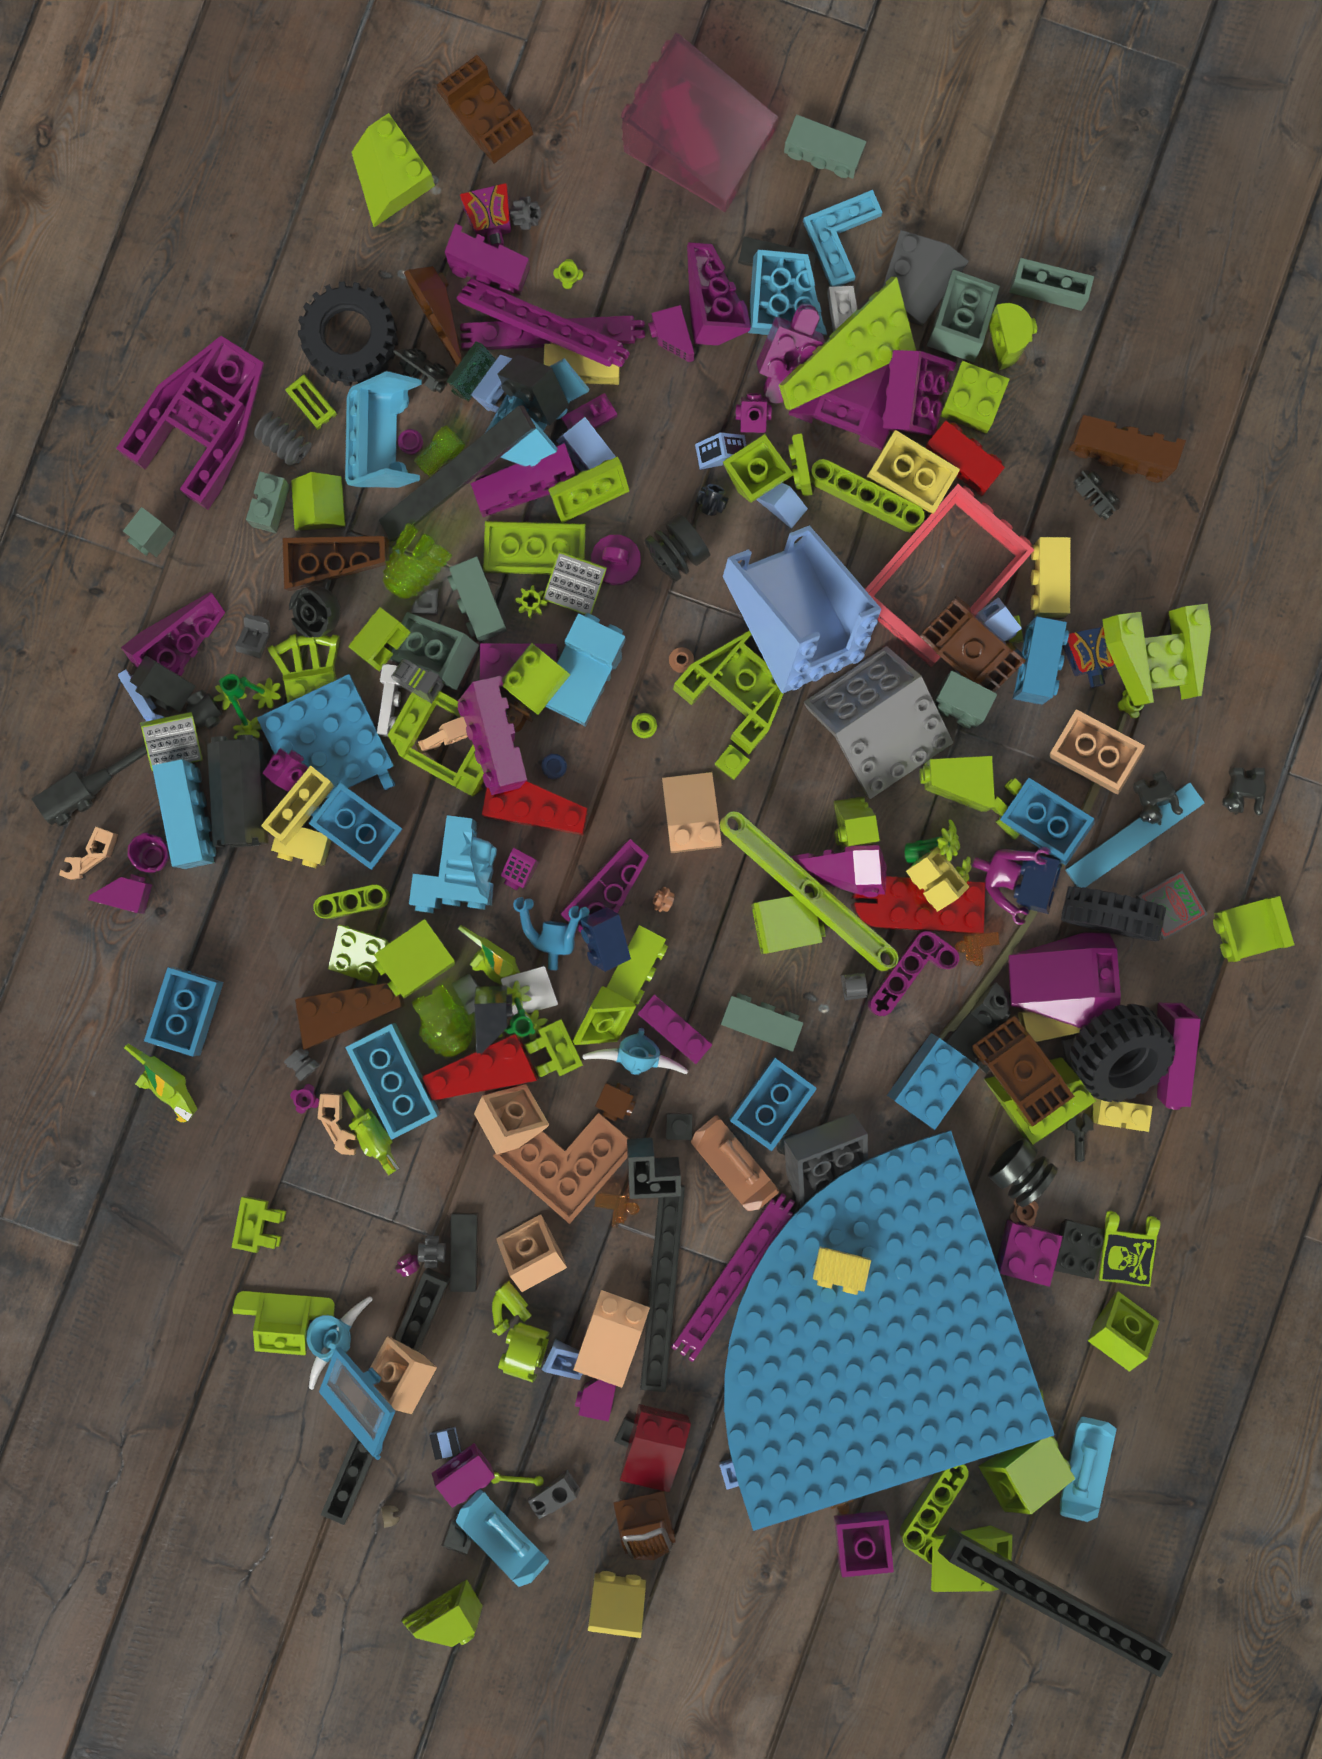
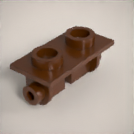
M516 701L514 704L508 702L507 721L510 724L513 723L515 732H519L527 720L532 722L533 719L526 706Z

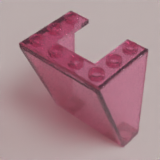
M675 33L671 40L668 39L664 43L661 50L662 55L658 62L654 61L651 64L645 83L641 82L638 85L632 104H627L622 111L621 129L623 130L624 152L726 212L737 195L739 181L760 148L763 150L766 148L776 132L779 117L685 38Z

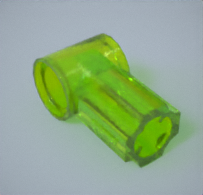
M446 425L434 435L432 443L414 462L426 475L431 477L448 459L455 458L464 449L465 443Z

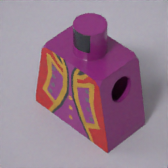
M504 183L460 194L464 211L475 236L479 234L485 237L484 239H488V244L494 247L504 246L502 235L511 232L507 184Z

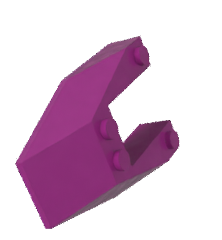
M218 337L156 387L116 449L124 457L146 470L174 427L196 440L207 449L180 490L188 498L209 510L222 490L244 442L264 363L226 338Z

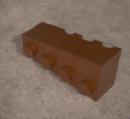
M1083 415L1077 423L1068 450L1073 451L1080 458L1091 457L1097 459L1101 465H1114L1122 468V471L1133 475L1138 473L1146 476V479L1151 482L1159 483L1160 481L1164 482L1177 469L1186 440L1177 438L1176 443L1164 440L1165 435L1155 432L1154 435H1142L1139 428L1129 426L1118 429L1115 422Z
M388 983L295 999L303 1050L314 1047L404 1007V998L401 994L396 997Z

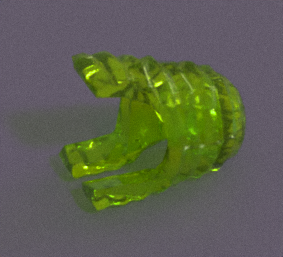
M410 523L406 524L400 537L397 539L396 545L392 548L393 553L389 556L390 560L386 561V568L383 570L384 576L382 578L385 587L392 594L404 599L418 596V592L424 591L425 586L430 584V580L436 579L441 567L445 566L452 557L448 550L434 544V538L427 534L421 536L411 557L403 554L418 532V529Z
M440 984L431 990L432 995L426 998L420 996L411 1002L422 1022L419 1036L423 1038V1042L427 1043L430 1049H434L435 1054L453 1057L468 1048L472 1041L471 1035L473 1031L470 1028L471 1022L468 1021V1015L464 1012V1007L455 1004L444 985Z

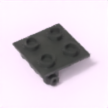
M417 348L394 350V353L401 357L399 364L402 366V370L417 379L422 375V384L425 383L424 385L433 392L441 393L445 388L443 381L453 379V377L447 374L448 370L444 366L436 362L433 364L426 359L427 355Z
M1082 471L1081 473L1085 478L1079 476L1073 482L1076 485L1074 488L1082 497L1095 488L1084 500L1087 501L1098 492L1100 495L1089 506L1091 507L1103 498L1092 509L1099 518L1103 517L1107 520L1113 515L1111 509L1113 511L1120 509L1117 505L1120 500L1111 490L1105 491L1101 486L1104 481L1095 471Z
M969 1013L946 1042L978 1065L987 1074L990 1069L986 1064L983 1065L974 1053L973 1045L997 1029L1001 1024L997 1023L990 1029Z
M1064 1219V1222L1060 1223L1059 1234L1063 1237L1054 1271L1094 1279L1103 1247L1105 1229Z

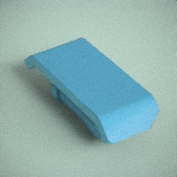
M1081 1417L1076 1425L1068 1461L1075 1479L1062 1489L1060 1498V1514L1064 1517L1085 1522L1098 1518L1117 1430L1109 1422Z
M481 1489L460 1509L456 1519L457 1524L518 1587L531 1583L549 1563L546 1555L513 1524Z

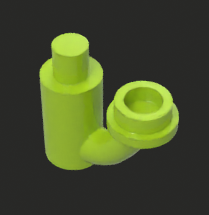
M507 1281L495 1292L496 1294L492 1302L495 1328L492 1332L500 1336L510 1327L508 1324L509 1320L507 1318L502 1319L503 1304H505L514 1317L518 1315L523 1322L532 1315L526 1309L528 1304L510 1281Z

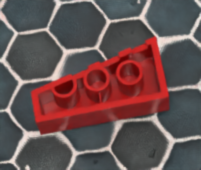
M527 781L519 789L491 795L490 789L487 788L482 811L484 818L584 835L588 815L587 808Z
M516 1034L490 1045L483 1053L475 1052L422 1077L432 1101L533 1082L539 1079L520 1037Z

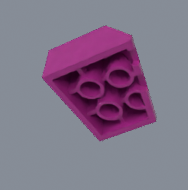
M893 350L889 363L890 377L886 388L887 401L883 413V428L893 431L897 430L898 432L933 436L943 408L940 400L942 394L948 392L950 385L946 380L949 371H954L956 363L922 351Z

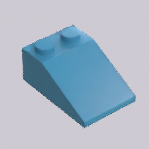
M1031 778L1027 779L1000 819V821L1038 848H1049L1051 853L1048 855L1056 860H1060L1065 866L1095 824L1093 817Z
M341 783L337 785L309 822L311 826L371 870H373L403 830Z

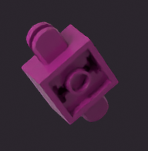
M811 304L800 305L795 312L792 322L776 316L756 364L759 373L768 376L763 390L765 397L771 403L783 402L779 384L800 364H804L813 355V351L818 346H822L825 343L823 334L815 331L820 317L816 308Z

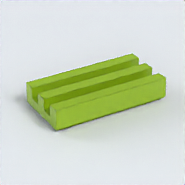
M305 374L285 389L317 430L321 428L322 424L329 422L331 417L334 418L337 415ZM302 383L308 386L327 409V413L324 414L301 387ZM295 389L300 392L320 416L318 420L314 418L293 392Z

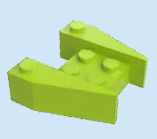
M1208 604L1185 606L1169 611L1172 635L1144 638L1141 612L1119 614L1102 619L1106 646L1134 706L1153 703L1152 690L1180 686L1181 700L1202 696L1211 633Z
M750 631L691 664L674 683L673 687L676 693L690 705H693L704 691L711 686L746 716L745 720L733 732L730 739L749 755L767 735L784 695L779 690L766 662L746 646L752 636Z

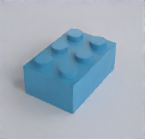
M1036 616L1026 626L1022 654L1026 662L1018 668L1013 699L1043 705L1053 698V695H1057L1059 689V680H1056L1057 671H1061L1064 663V655H1061L1062 645L1065 646L1069 637V631L1066 630L1067 622Z
M167 967L144 1041L189 1056L201 1055L224 982L176 967Z
M931 1033L887 1096L935 1130L979 1069V1066Z
M773 1057L729 1117V1120L772 1151L817 1088Z

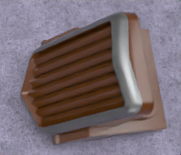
M664 1491L613 1502L625 1554L629 1553L631 1558L637 1560H656L671 1551L672 1543H676Z

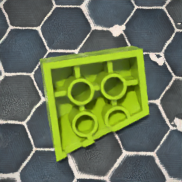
M389 113L370 125L352 150V156L373 227H376L435 186L431 172Z
M1062 1057L1049 1061L1061 1075L1063 1081L1075 1097L1033 1127L1029 1126L1016 1110L1018 1107L995 1076L984 1079L1022 1136L1032 1145L1096 1102L1077 1074Z
M465 1580L401 1621L417 1639L453 1647L458 1643L464 1645L475 1636L474 1633L476 1632L483 1605L468 1580Z

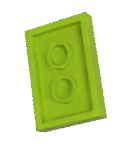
M617 456L611 460L603 461L600 465L590 470L582 471L573 478L558 482L548 490L561 523L629 492V487L622 464Z

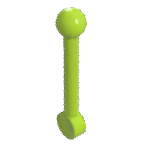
M494 1472L495 1478L491 1480L494 1484L499 1481L534 1483L536 1486H541L544 1482L541 1476H536L535 1478L500 1476L498 1472Z

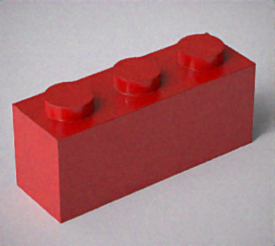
M946 420L925 446L927 450L960 469L956 477L980 496L986 493L1005 468L1000 458L994 454L989 455L982 449V445L977 440L969 439L963 434L962 429L957 424L949 423Z

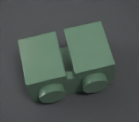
M259 472L254 490L257 499L252 498L246 521L252 527L277 533L290 485L284 478Z
M142 507L123 530L129 536L127 541L144 555L147 556L150 552L156 558L175 535L160 520Z

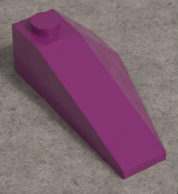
M688 242L690 318L694 344L720 345L749 332L751 326L747 306L743 300H739L735 292L736 286L733 282H729L724 273L725 267L713 245Z
M209 592L141 631L124 644L121 649L136 669L144 657L148 656L179 676H182L185 671L183 668L190 658H194L198 653L197 648L205 637H209L225 614V611L214 595Z

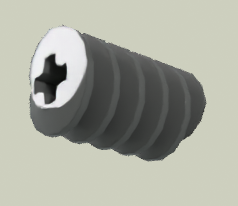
M273 411L268 412L256 425L254 436L258 440H262L265 446H269L273 453H277L280 459H285V463L288 466L299 463L308 454L312 444L308 442L303 446L302 443L305 439L303 436L294 439L297 431L292 429L287 433L289 424L284 423L279 426L282 418L277 416L272 420L274 413Z

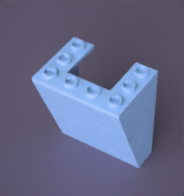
M810 525L789 533L784 551L749 564L752 554L749 549L728 557L723 578L782 694L790 690H797L810 681H818L824 675L831 672L836 673L843 667L851 663L856 664L864 658L872 632L878 623L881 608ZM802 536V538L797 543H794L799 537Z

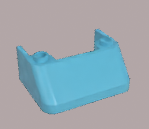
M565 358L549 366L552 367L568 403L589 391L588 386ZM506 395L486 432L518 406H524L528 413L525 402L518 397ZM566 408L557 419L563 417L568 409ZM531 418L536 429L500 458L525 467L529 465L533 467L541 459L557 452L558 448L543 432L547 424L540 421L535 422Z
M386 371L350 388L347 395L345 479L348 485L355 487L399 488L420 480V475L408 473L405 464L396 461L397 414L402 413L409 405L408 390L422 385L421 379Z

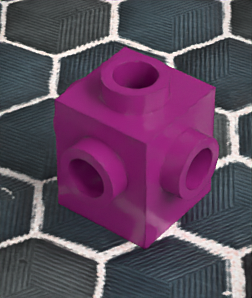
M748 393L746 397H741V404H736V420H740V431L766 433V420H771L772 406L767 405L766 397H762V394ZM753 410L757 411L755 414H750Z
M280 748L271 758L263 774L274 784L289 792L309 767L302 762L305 758L294 750L288 753Z

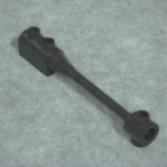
M204 690L194 693L187 699L189 704L187 706V713L192 712L196 726L200 728L206 726L207 729H212L221 722L219 716L223 713L219 705L213 700L214 698L209 693L206 694ZM141 745L108 768L100 769L86 777L80 772L73 771L33 797L32 801L49 824L57 823L58 826H63L72 820L70 813L76 809L81 813L93 806L91 800L95 798V795L114 775L147 755L146 745Z

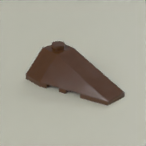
M433 266L405 271L404 274L412 294L460 374L465 373L451 304L446 289L449 284L442 272L438 274Z

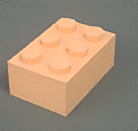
M1076 709L1050 752V758L1118 795L1144 752L1145 745Z

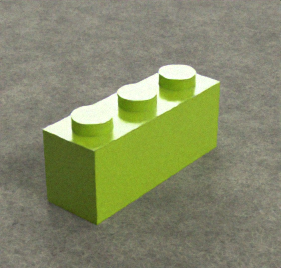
M639 925L628 945L631 959L618 965L607 988L638 1005L645 992L641 990L644 981L650 982L656 971V968L652 967L656 958L662 960L668 948L664 944L666 939Z

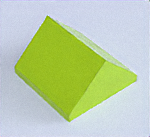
M765 434L723 461V465L737 492L750 503L793 476L792 471Z
M310 472L291 480L295 531L345 527L341 476Z
M602 986L573 1040L574 1045L618 1042L636 1008L635 1003Z

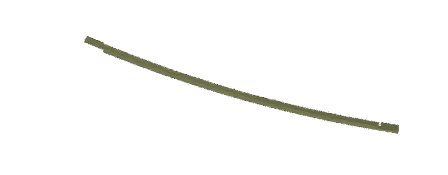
M1120 713L1115 728L1116 731L1122 733L1128 714ZM1092 782L1080 809L1088 815L1101 786ZM1029 910V914L1023 917L1026 922L1018 925L981 982L938 1035L940 1039L943 1040L949 1031L954 1032L972 1010L1020 942L1038 913L1037 911Z

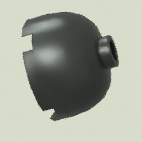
M309 586L297 590L291 596L289 610H293L294 618H291V621L298 632L305 637H321L330 633L337 626L340 619V606L334 594L329 590L319 586Z

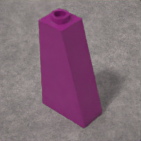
M1158 1003L1157 1017L1173 1036L1175 1055L1172 1066L1168 1067L1169 1071L1159 1079L1157 1098L1169 1109L1179 1110L1181 1107H1191L1201 1019L1183 1003Z

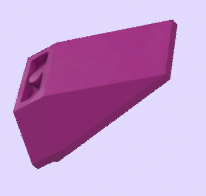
M889 364L790 410L788 415L811 424L814 418L860 435L859 442L882 450L889 433V429L883 428V413L887 401L886 388L890 377Z
M1084 932L1018 952L1008 957L1011 1006L1082 1028L1084 1025L1087 1026L1090 1023V1019L1094 1016L1098 1017L1103 1014L1102 1011L1106 1009L1112 1010L1115 1009V1006L1120 1005L1117 947L1110 933Z

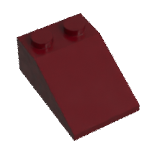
M638 1404L619 1480L670 1492L691 1426L688 1415Z

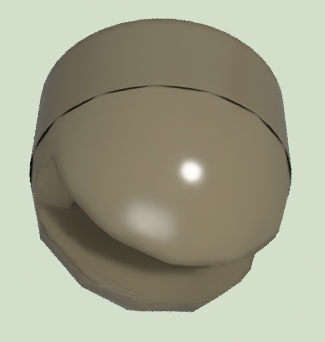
M394 1505L381 1507L384 1528L396 1525L400 1517H393V1513L398 1512L399 1509Z

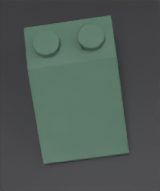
M952 270L927 346L974 362L983 345L1000 286Z
M407 612L401 624L411 633L397 650L391 645L389 646L388 650L393 653L389 660L399 664L402 659H406L417 667H421L429 672L431 670L440 676L445 686L457 690L479 645L462 632Z

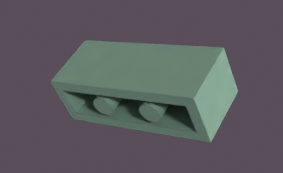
M796 114L785 142L784 153L794 160L802 159L810 162L815 168L831 170L841 178L849 177L853 179L867 141Z
M1020 258L1014 270L1009 293L1082 311L1088 302L1094 276Z
M474 557L449 567L451 575L447 578L452 590H458L461 598L457 600L462 614L467 612L470 622H467L466 625L471 637L476 636L478 641L481 642L506 632L507 629L478 558Z
M737 993L736 997L730 996L720 1023L721 1025L793 1052L803 1026V1022L798 1021L799 1015L785 1011L784 1015L774 1012L775 1006L761 1002L760 1006L750 1003L751 997Z

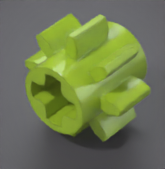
M534 585L528 591L522 588V597L516 598V602L522 604L519 612H528L530 619L534 613L542 615L541 607L548 605L547 601L541 600L545 594L544 591L537 593ZM531 597H534L538 603H533V606L529 607L526 601H530Z

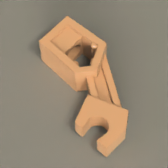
M464 717L442 724L439 732L417 742L418 752L425 754L428 750L438 749L443 742L445 745L467 738V725Z
M95 827L86 846L88 854L83 858L66 857L64 862H69L72 865V870L70 872L60 870L59 875L70 880L83 878L84 873L105 858L111 857L118 834ZM98 842L106 844L102 853L95 852Z
M320 1094L317 1118L322 1121L334 1142V1149L340 1154L355 1155L356 1148H348L346 1142L348 1139L356 1140V1134L341 1129L338 1121L342 1119V1094ZM326 1107L335 1108L334 1120L325 1116Z

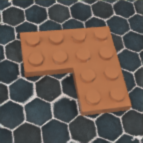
M598 1112L566 1150L542 1131L520 1148L500 1154L495 1153L493 1157L570 1224L627 1159V1139L629 1138Z

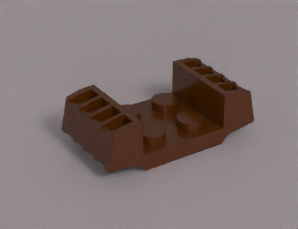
M478 55L437 84V91L451 112L493 164L534 135L531 124L520 108L515 110L489 77L488 68Z
M957 595L919 635L962 676L992 692L1000 688L1026 662L1022 652L1009 640L1003 641L971 613L970 606Z
M1015 1016L973 1045L974 1053L983 1065L986 1064L1018 1107L1016 1109L1029 1126H1035L1075 1097L1063 1081L1061 1075Z

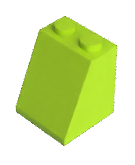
M992 756L930 759L920 769V783L924 784L925 790L980 812H987L995 808Z
M813 892L806 893L809 898H814ZM795 896L757 902L751 905L761 954L822 943V937H826L823 922H818V917Z
M425 919L374 954L376 961L373 962L381 976L386 973L390 978L391 982L388 983V986L397 997L401 994L403 998H406L455 965L454 959Z
M1053 1436L1001 1452L978 1466L1004 1512L1033 1514L1075 1479L1069 1462L1063 1458L1058 1449V1443Z

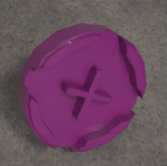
M620 534L608 535L600 539L594 546L591 554V562L607 567L602 582L609 585H623L637 575L641 565L640 552L637 545L630 538Z

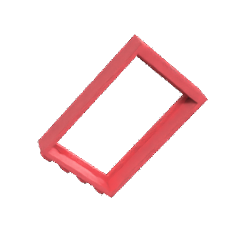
M959 484L955 486L940 503L935 513H932L865 589L881 608L878 622L930 667L938 661L940 656L916 632L876 599L874 595L948 511L956 504L1015 555V558L971 606V613L975 616L988 604L1034 551L1031 547V542L1022 535L1019 537L1012 531L1013 527L1006 520L998 519L993 514L994 511L986 503L981 504L974 498V493L968 487H961Z

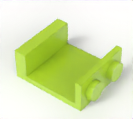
M1280 896L1266 898L1214 913L1213 925L1215 931L1221 936V952L1228 962L1241 961L1240 959L1259 953L1294 946Z

